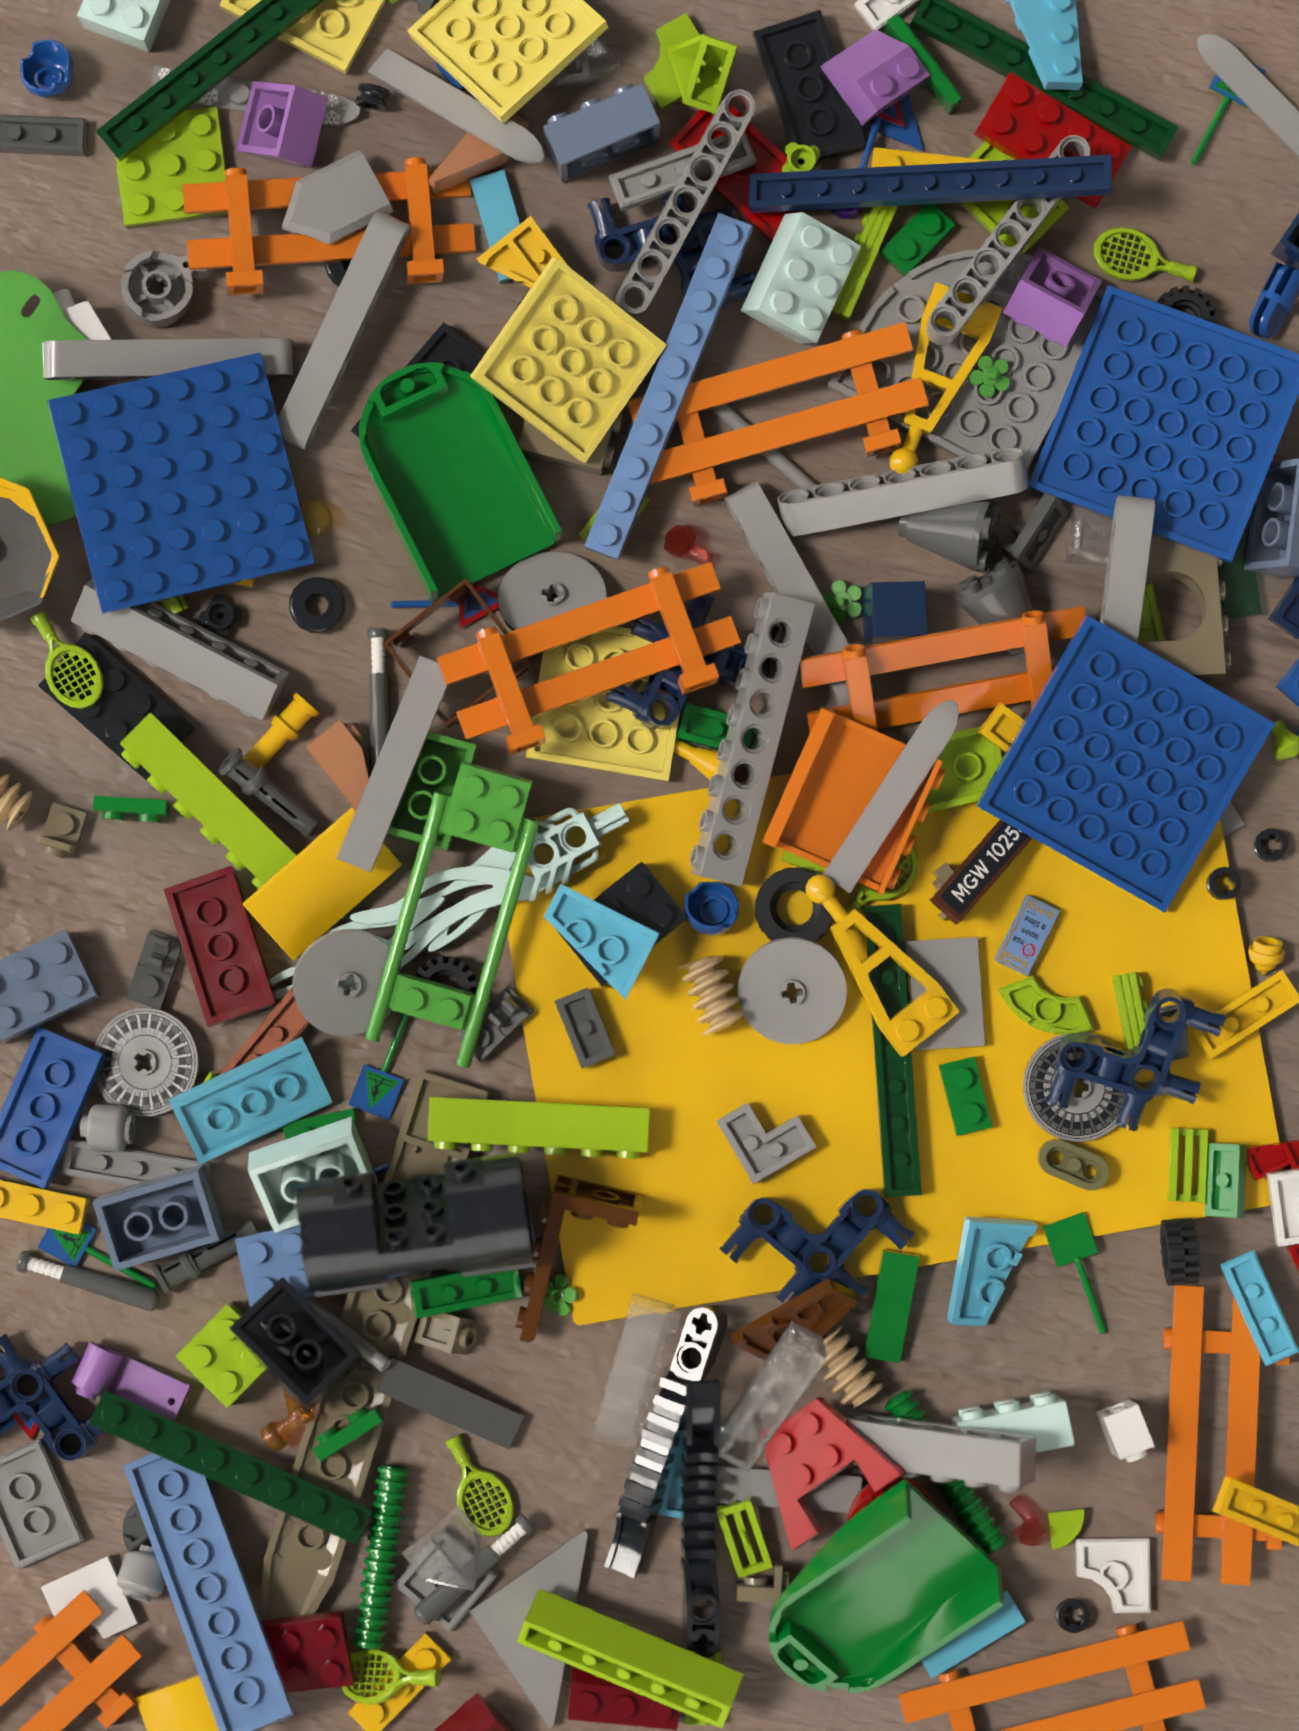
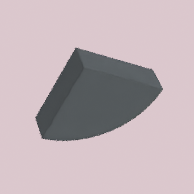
M136 1502L128 1509L123 1523V1541L128 1551H134L149 1538Z

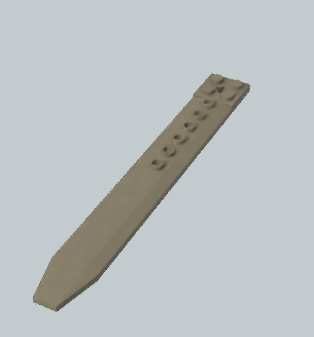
M419 1070L383 1183L391 1180L418 1179L428 1175H445V1162L468 1159L471 1143H457L456 1149L434 1148L435 1141H427L430 1096L487 1099L489 1092ZM432 1270L418 1271L388 1278L389 1287L348 1293L340 1320L388 1359L392 1356L404 1362L417 1318L413 1315L408 1281L430 1277ZM361 1355V1363L311 1410L291 1472L296 1477L356 1504H359L392 1400L391 1397L376 1391L383 1372ZM365 1405L369 1411L376 1406L384 1417L382 1422L321 1462L318 1460L312 1450L319 1444L316 1439L317 1436L332 1426H335L338 1431L350 1424L347 1417ZM279 1511L263 1560L260 1620L313 1615L335 1580L347 1541Z

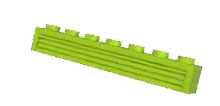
M898 206L873 207L871 213H865L861 223L865 227L862 234L857 232L853 241L861 247L830 315L849 322Z

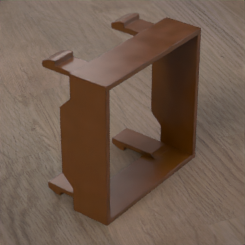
M464 579L383 642L384 646L409 678H411L413 672L392 645L395 644L399 648L403 647L414 638L410 631L450 600L458 604L472 592L504 634L508 633V630L468 579ZM528 657L524 658V662H521L513 669L516 679L529 670L528 667L533 664ZM494 686L460 710L483 703L496 693ZM440 708L438 709L437 715L446 727L450 728L455 723H460L456 713L448 720Z

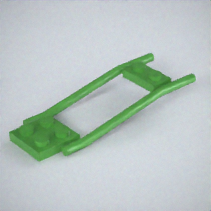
M462 761L452 796L434 791L365 1036L367 1040L379 1042L388 1008H391V1010L459 1030L464 1029L465 1034L456 1064L464 1068H470L540 821L537 819L523 817L532 780ZM439 831L508 852H516L476 995L472 994V992L409 974L398 973Z

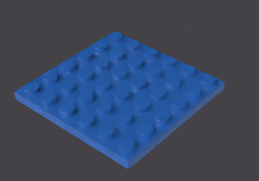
M1108 285L1028 488L1043 494H1050L1059 500L1113 519L1117 495L1155 499L1153 535L1232 564L1299 397V353Z
M261 352L47 401L101 614L314 564Z
M1085 615L976 806L1165 913L1275 723L1092 617Z

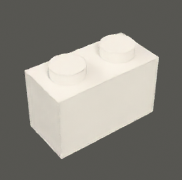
M1130 1399L1095 1412L1110 1452L1118 1459H1126L1128 1463L1146 1457L1148 1455L1147 1449L1154 1447L1139 1405Z

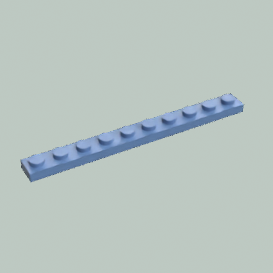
M718 213L666 341L667 346L662 351L584 547L617 561L620 560L753 230L752 225Z

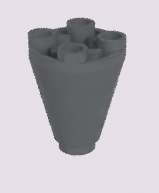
M981 500L904 515L900 517L899 536L906 537L907 541L969 570L986 572L990 557H995L998 548L999 538L998 536H993L994 525H998L1000 521L1002 505L990 500Z
M1007 556L991 563L988 566L990 571L977 578L976 575H972L957 585L960 591L956 596V601L979 625L1018 618L1023 613L1034 610L1022 568L1018 561L1010 562ZM1024 647L1006 650L1010 655H1015L1018 661L1025 659Z

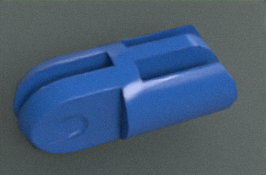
M1275 262L1250 316L1249 327L1254 335L1269 339L1279 332L1287 314L1291 312L1299 296V268L1296 269L1292 266Z

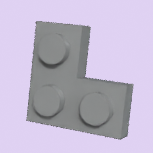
M748 1102L716 1121L753 1184L816 1147L798 1115L767 1134Z

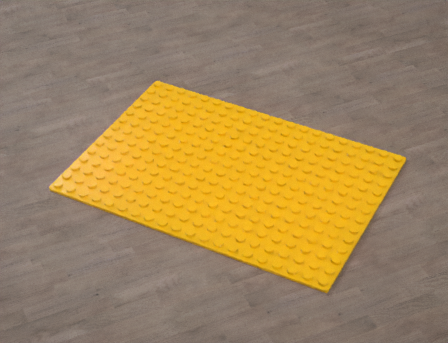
M1000 749L1001 755H1002V759H1003V757H1004V755H1005L1006 753H1005L1003 750ZM792 773L773 776L769 779L742 887L691 873L693 866H690L691 852L693 847L699 844L702 833L699 830L700 817L705 809L708 810L711 798L708 795V788L621 802L630 822L600 837L599 840L603 846L597 848L599 853L598 860L572 874L569 882L564 886L594 900L642 861L684 914L686 893H689L700 882H720L732 888L739 900L740 906L737 921L728 931L715 936L703 935L693 929L687 920L654 946L626 1000L610 983L602 988L557 930L544 918L562 880L555 884L552 892L545 895L546 889L540 891L537 899L529 903V900L517 901L508 933V941L517 993L534 1010L523 1022V1029L536 1102L650 1108L647 1152H639V1159L617 1158V1151L603 1150L602 1157L581 1156V1149L566 1148V1155L545 1154L551 1194H553L558 1175L643 1194L637 1226L629 1225L628 1228L612 1226L607 1223L608 1219L595 1216L591 1220L580 1219L572 1216V1211L565 1210L559 1241L565 1274L570 1279L568 1287H575L578 1291V1300L570 1303L573 1321L577 1325L780 1291L795 1274L794 1268L796 1266L765 1239L759 1240L757 1238L737 1264L729 1256L738 1247V1244L727 1255L719 1249L740 1225L738 1222L739 1216L754 1199L760 1197L768 1198L784 1207L792 1214L791 1219L807 1233L817 1235L818 1232L823 1233L839 1214L838 1208L857 1190L870 1189L878 1193L890 1204L892 1208L891 1213L911 1230H914L915 1234L909 1240L897 1231L896 1233L907 1242L904 1248L899 1250L877 1229L873 1231L871 1229L844 1261V1269L857 1278L878 1274L882 1249L918 1254L920 1257L918 1267L957 1260L965 1216L1034 1221L1038 1227L1034 1235L1028 1237L1022 1249L1049 1244L1042 1226L1081 1212L1085 1213L1092 1236L1161 1225L1162 1220L1209 1217L1205 1216V1203L1167 1201L1170 1128L1208 1130V1143L1247 1145L1248 1147L1279 1142L1259 1029L1214 1058L1208 1059L1189 1030L1191 1028L1189 1026V1056L1172 1060L1169 1069L1172 1074L1201 1082L1199 1093L1195 1094L1197 1099L1194 1104L1163 1094L1162 1096L1154 1097L1151 1102L1146 1103L1137 1131L1129 1130L1128 1125H1126V1128L1117 1125L1104 1136L1089 1141L1074 1142L1054 1137L1043 1130L1030 1115L1023 1095V1077L1027 1064L1037 1049L1045 1042L1061 1034L1044 1032L1022 1021L1010 1010L998 991L1000 988L1033 975L1039 986L1051 995L1063 998L1081 996L1094 1028L1084 1033L1101 1037L1115 1048L1126 1051L1112 976L1136 972L1137 976H1141L1143 989L1140 990L1141 998L1146 999L1147 1008L1155 993L1165 988L1174 989L1181 996L1191 998L1195 1002V1006L1216 1012L1250 990L1251 983L1235 896L1227 900H1217L1209 894L1206 887L1207 878L1212 871L1221 867H1229L1221 819L1216 824L1165 913L1032 838L957 925L948 917L942 921L938 916L941 911L929 901L937 892L932 884L936 880L932 873L944 863H947L954 872L999 821V818L977 807V802L929 813L926 815L923 823L915 822L910 833L916 837L913 847L917 852L919 861L915 879L910 887L898 897L887 901H871L864 906L901 904L904 942L978 937L985 1046L911 1050L921 1195L884 1198L871 1011L830 928L816 943L829 950L840 963L846 979L847 998L844 1010L836 1024L824 1035L809 1042L784 1044L770 1040L753 1029L744 1015L736 1021L737 1024L703 1036V1032L711 1025L710 1023H698V1018L705 1013V1010H693L692 1006L700 999V996H688L687 992L695 986V983H684L682 978L690 970L678 969L683 965L710 955L723 956V960L716 966V969H728L729 973L721 980V983H733L734 987L726 993V996L738 997V981L745 962L759 947L771 941L761 931L755 917V900L758 891L765 880L775 872L789 867L797 868V866L781 861L784 850L777 846L774 848L765 844L762 840ZM734 799L729 800L725 805V814L728 818L733 817L737 812L738 807ZM616 804L577 810L579 814L582 812L586 813L589 819ZM554 814L534 817V819L543 821ZM568 815L552 824L557 826L571 819L572 816ZM576 827L569 831L567 840L570 846L577 848L586 841V833L581 827ZM725 834L719 836L716 840L715 846L718 853L724 852L728 847V838ZM549 844L539 846L535 854L536 860L542 865L551 862L554 857L553 848ZM591 852L578 858L576 864L591 857ZM899 858L898 863L901 865L904 861ZM905 862L903 867L907 869L909 865ZM527 866L525 875L534 877L531 869ZM900 868V874L902 875L905 871ZM905 873L903 877L907 879L909 875ZM1222 874V878L1216 876L1214 883L1219 885L1218 892L1225 894V890L1229 889L1231 891L1233 885L1228 882V875ZM902 878L898 881L901 885L905 883ZM834 883V896L845 909L858 896L859 883H856L850 893ZM896 884L894 888L898 890L900 886ZM800 890L785 892L777 903V913L780 919L788 925L798 926L804 924L809 920L813 912L812 901L806 893ZM863 894L861 900L863 901L868 897ZM1026 895L1060 911L1028 976L994 960ZM863 906V910L860 912V914H861L863 917H864V906ZM853 924L845 931L860 961L863 962L867 959L866 935ZM788 983L787 990L782 991V993H789L790 998L794 999L797 998V992L802 991V988L798 989L794 983ZM588 987L615 1056L581 1068L555 1000ZM739 1001L731 1007L732 1010H741ZM1169 1001L1162 1004L1161 1007L1177 1005V1003ZM975 1056L992 1127L956 1136L938 1065ZM1148 1069L1140 1070L1136 1074L1135 1079L1141 1083L1149 1082L1153 1078L1154 1072ZM1077 1079L1073 1090L1075 1097L1079 1098L1082 1091H1087V1084L1081 1083L1080 1079ZM747 1102L766 1134L798 1115L816 1145L814 1149L755 1184L750 1180L716 1122ZM1179 1136L1177 1194H1183L1185 1136ZM1193 1136L1192 1195H1196L1199 1136ZM1057 1139L1099 1155L1106 1161L1109 1167L1107 1182L1097 1190H1085L1045 1173L1038 1164L1037 1157L1040 1147L1049 1140ZM1055 1150L1050 1153L1049 1160L1052 1164L1057 1165L1061 1162L1062 1155L1059 1151ZM1092 1165L1084 1167L1083 1175L1085 1178L1091 1179L1095 1176L1096 1170ZM1246 1165L1244 1210L1271 1206L1267 1175L1254 1180ZM1283 1167L1277 1171H1284L1285 1169ZM870 1195L861 1196L856 1202V1209L862 1216L871 1215L876 1209V1202ZM759 1204L753 1210V1219L758 1224H767L773 1218V1209L768 1204ZM814 1252L809 1258V1266L813 1271H824L829 1265V1258L825 1252Z

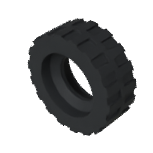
M789 867L775 872L762 884L755 900V917L759 928L768 939L773 941L784 937H800L816 942L829 930L833 918L823 904L812 902L813 912L807 922L798 926L786 924L777 913L779 898L790 890H800L806 893L808 880L817 875V873L801 867Z

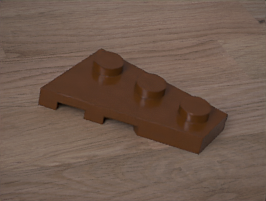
M828 1278L731 1333L732 1344L787 1372L858 1303L856 1293Z

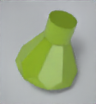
M1283 720L1274 722L1275 725L1272 728V732L1275 736V759L1282 761L1295 757L1299 754V736L1290 732Z

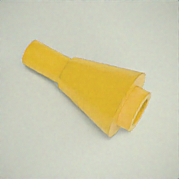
M677 738L675 739L673 753L689 760L690 764L708 780H711L714 774L717 775L720 760L717 759L718 751L701 747L695 748Z

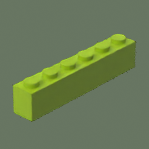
M151 712L119 743L125 749L121 753L123 758L135 769L142 765L151 774L147 781L160 794L163 795L168 791L177 799L173 806L187 820L194 816L203 825L199 832L214 846L220 841L229 850L225 857L239 871L246 867L255 876L251 882L258 889L297 856Z
M430 1096L427 1141H435L434 1148L456 1149L457 1143H471V1150L493 1151V1144L508 1145V1152L529 1153L530 1146L544 1147V1154L566 1155V1148L581 1149V1156L602 1157L603 1150L617 1151V1158L639 1159V1152H647L650 1108Z
M540 1588L525 1617L517 1640L519 1644L721 1729L724 1726L744 1676L743 1673L733 1670L727 1665L716 1663L693 1651L685 1650L664 1641L660 1637L647 1634L624 1622L616 1621L597 1613L591 1608L583 1607L562 1598L558 1594L550 1593Z

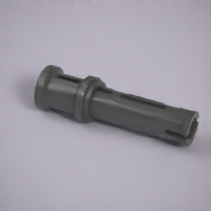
M239 747L235 748L225 758L217 772L222 776L228 775L242 787L241 791L245 795L251 796L254 794L274 810L275 813L301 832L303 836L308 835L316 826L319 818L312 815L290 795L269 780L266 769L262 766L256 767L242 755L243 751Z
M249 1219L240 1226L226 1232L219 1241L200 1246L192 1251L179 1252V1256L160 1266L157 1263L152 1265V1270L162 1290L168 1295L172 1292L173 1287L190 1278L193 1280L198 1279L202 1274L201 1270L237 1252L236 1238L257 1234L259 1231L253 1220Z

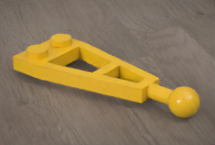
M935 282L921 318L911 380L921 377L924 384L945 392L928 419L916 416V410L905 412L903 425L909 427L902 448L896 449L890 456L889 463L892 470H895L897 473H908L909 469L918 465V457L915 452L922 434H931L989 344L1002 307L984 301L960 332L978 340L953 380L924 369L929 342L926 325L933 309L950 288ZM961 291L956 293L958 300L962 303L969 304L974 301V296ZM945 318L935 321L936 324L953 329L952 323Z
M815 875L806 884V894L812 902L823 904L836 921L829 928L877 1026L900 1057H903L960 1011L937 981L856 909L851 910L849 913L845 911L834 896L835 886L829 877ZM853 924L879 947L877 951L863 962L860 961L845 931ZM888 957L894 960L926 989V991L890 1019L867 975Z

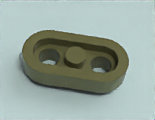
M1057 1139L1045 1142L1039 1149L1038 1164L1045 1173L1085 1190H1097L1104 1186L1108 1180V1164L1099 1155ZM1055 1150L1059 1151L1062 1155V1160L1057 1165L1052 1164L1049 1160L1050 1153ZM1087 1165H1092L1096 1170L1095 1176L1091 1179H1087L1083 1175V1169Z

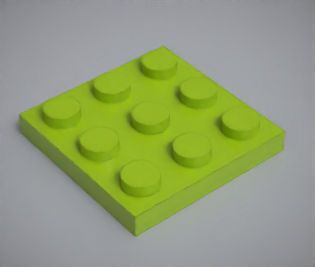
M217 107L184 111L121 162L116 158L123 219L126 229L228 215V212L184 213L182 184L225 182L226 163Z

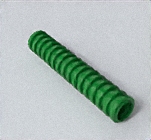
M904 1390L885 1403L884 1409L892 1413L890 1417L932 1422L930 1418L926 1419L924 1417L926 1414L925 1410L918 1408L919 1401L912 1399L913 1392L911 1390ZM953 1479L952 1482L935 1483L937 1488H942L941 1495L943 1498L948 1497L949 1501L947 1504L949 1507L956 1509L954 1511L955 1516L962 1518L960 1521L963 1527L967 1526L968 1530L966 1533L968 1536H973L975 1538L973 1541L981 1549L990 1555L1006 1544L1009 1537L1006 1533L1002 1534L1000 1532L1002 1527L1000 1524L994 1523L996 1518L993 1514H988L989 1507L982 1505L983 1498L981 1495L977 1496L975 1494L976 1487L966 1486L965 1480Z
M382 1464V1466L377 1468V1471L380 1472V1477L376 1478V1483L379 1484V1487L374 1490L377 1500H373L372 1506L375 1507V1511L371 1513L374 1521L369 1524L372 1534H369L367 1540L371 1541L370 1546H366V1552L369 1553V1556L364 1558L367 1568L363 1569L362 1572L366 1577L365 1580L361 1581V1586L364 1587V1590L359 1593L362 1603H358L357 1607L361 1611L360 1614L356 1615V1621L359 1622V1625L354 1627L357 1637H354L352 1641L357 1647L373 1650L385 1647L382 1637L387 1634L384 1625H387L389 1621L385 1616L390 1612L387 1602L392 1600L389 1591L393 1590L394 1586L390 1583L391 1579L395 1578L392 1568L397 1565V1562L394 1561V1556L398 1555V1550L395 1547L400 1543L397 1533H401L402 1527L399 1526V1522L403 1521V1516L400 1515V1512L405 1509L402 1499H406L407 1493L403 1492L404 1488L408 1487L405 1477L410 1475V1470L406 1467Z

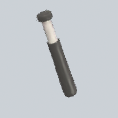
M371 628L367 630V637L372 642V673L369 674V761L372 771L390 729L388 673L385 671V646L383 644L385 639L389 637V631L386 628Z
M26 1250L21 1252L16 1269L19 1272L25 1273L28 1270L44 1274L45 1276L60 1280V1283L143 1310L153 1311L159 1302L160 1295L155 1289L67 1264L61 1266L50 1263L49 1261L32 1257V1253Z
M523 1514L516 1518L517 1523L510 1530L506 1531L501 1538H498L492 1545H487L415 1606L414 1614L422 1624H430L485 1572L500 1560L502 1553H505L507 1549L526 1533L531 1535L535 1531V1527Z

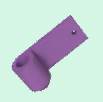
M91 1341L72 1380V1383L77 1386L75 1392L83 1397L96 1400L97 1396H102L104 1390L175 1422L191 1389V1385L109 1347Z

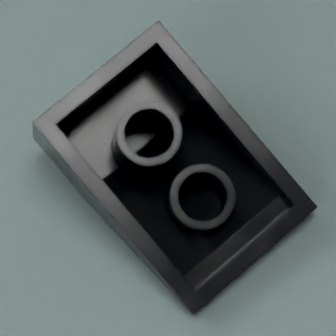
M284 1277L229 1327L231 1332L279 1386L307 1414L361 1363L360 1354Z

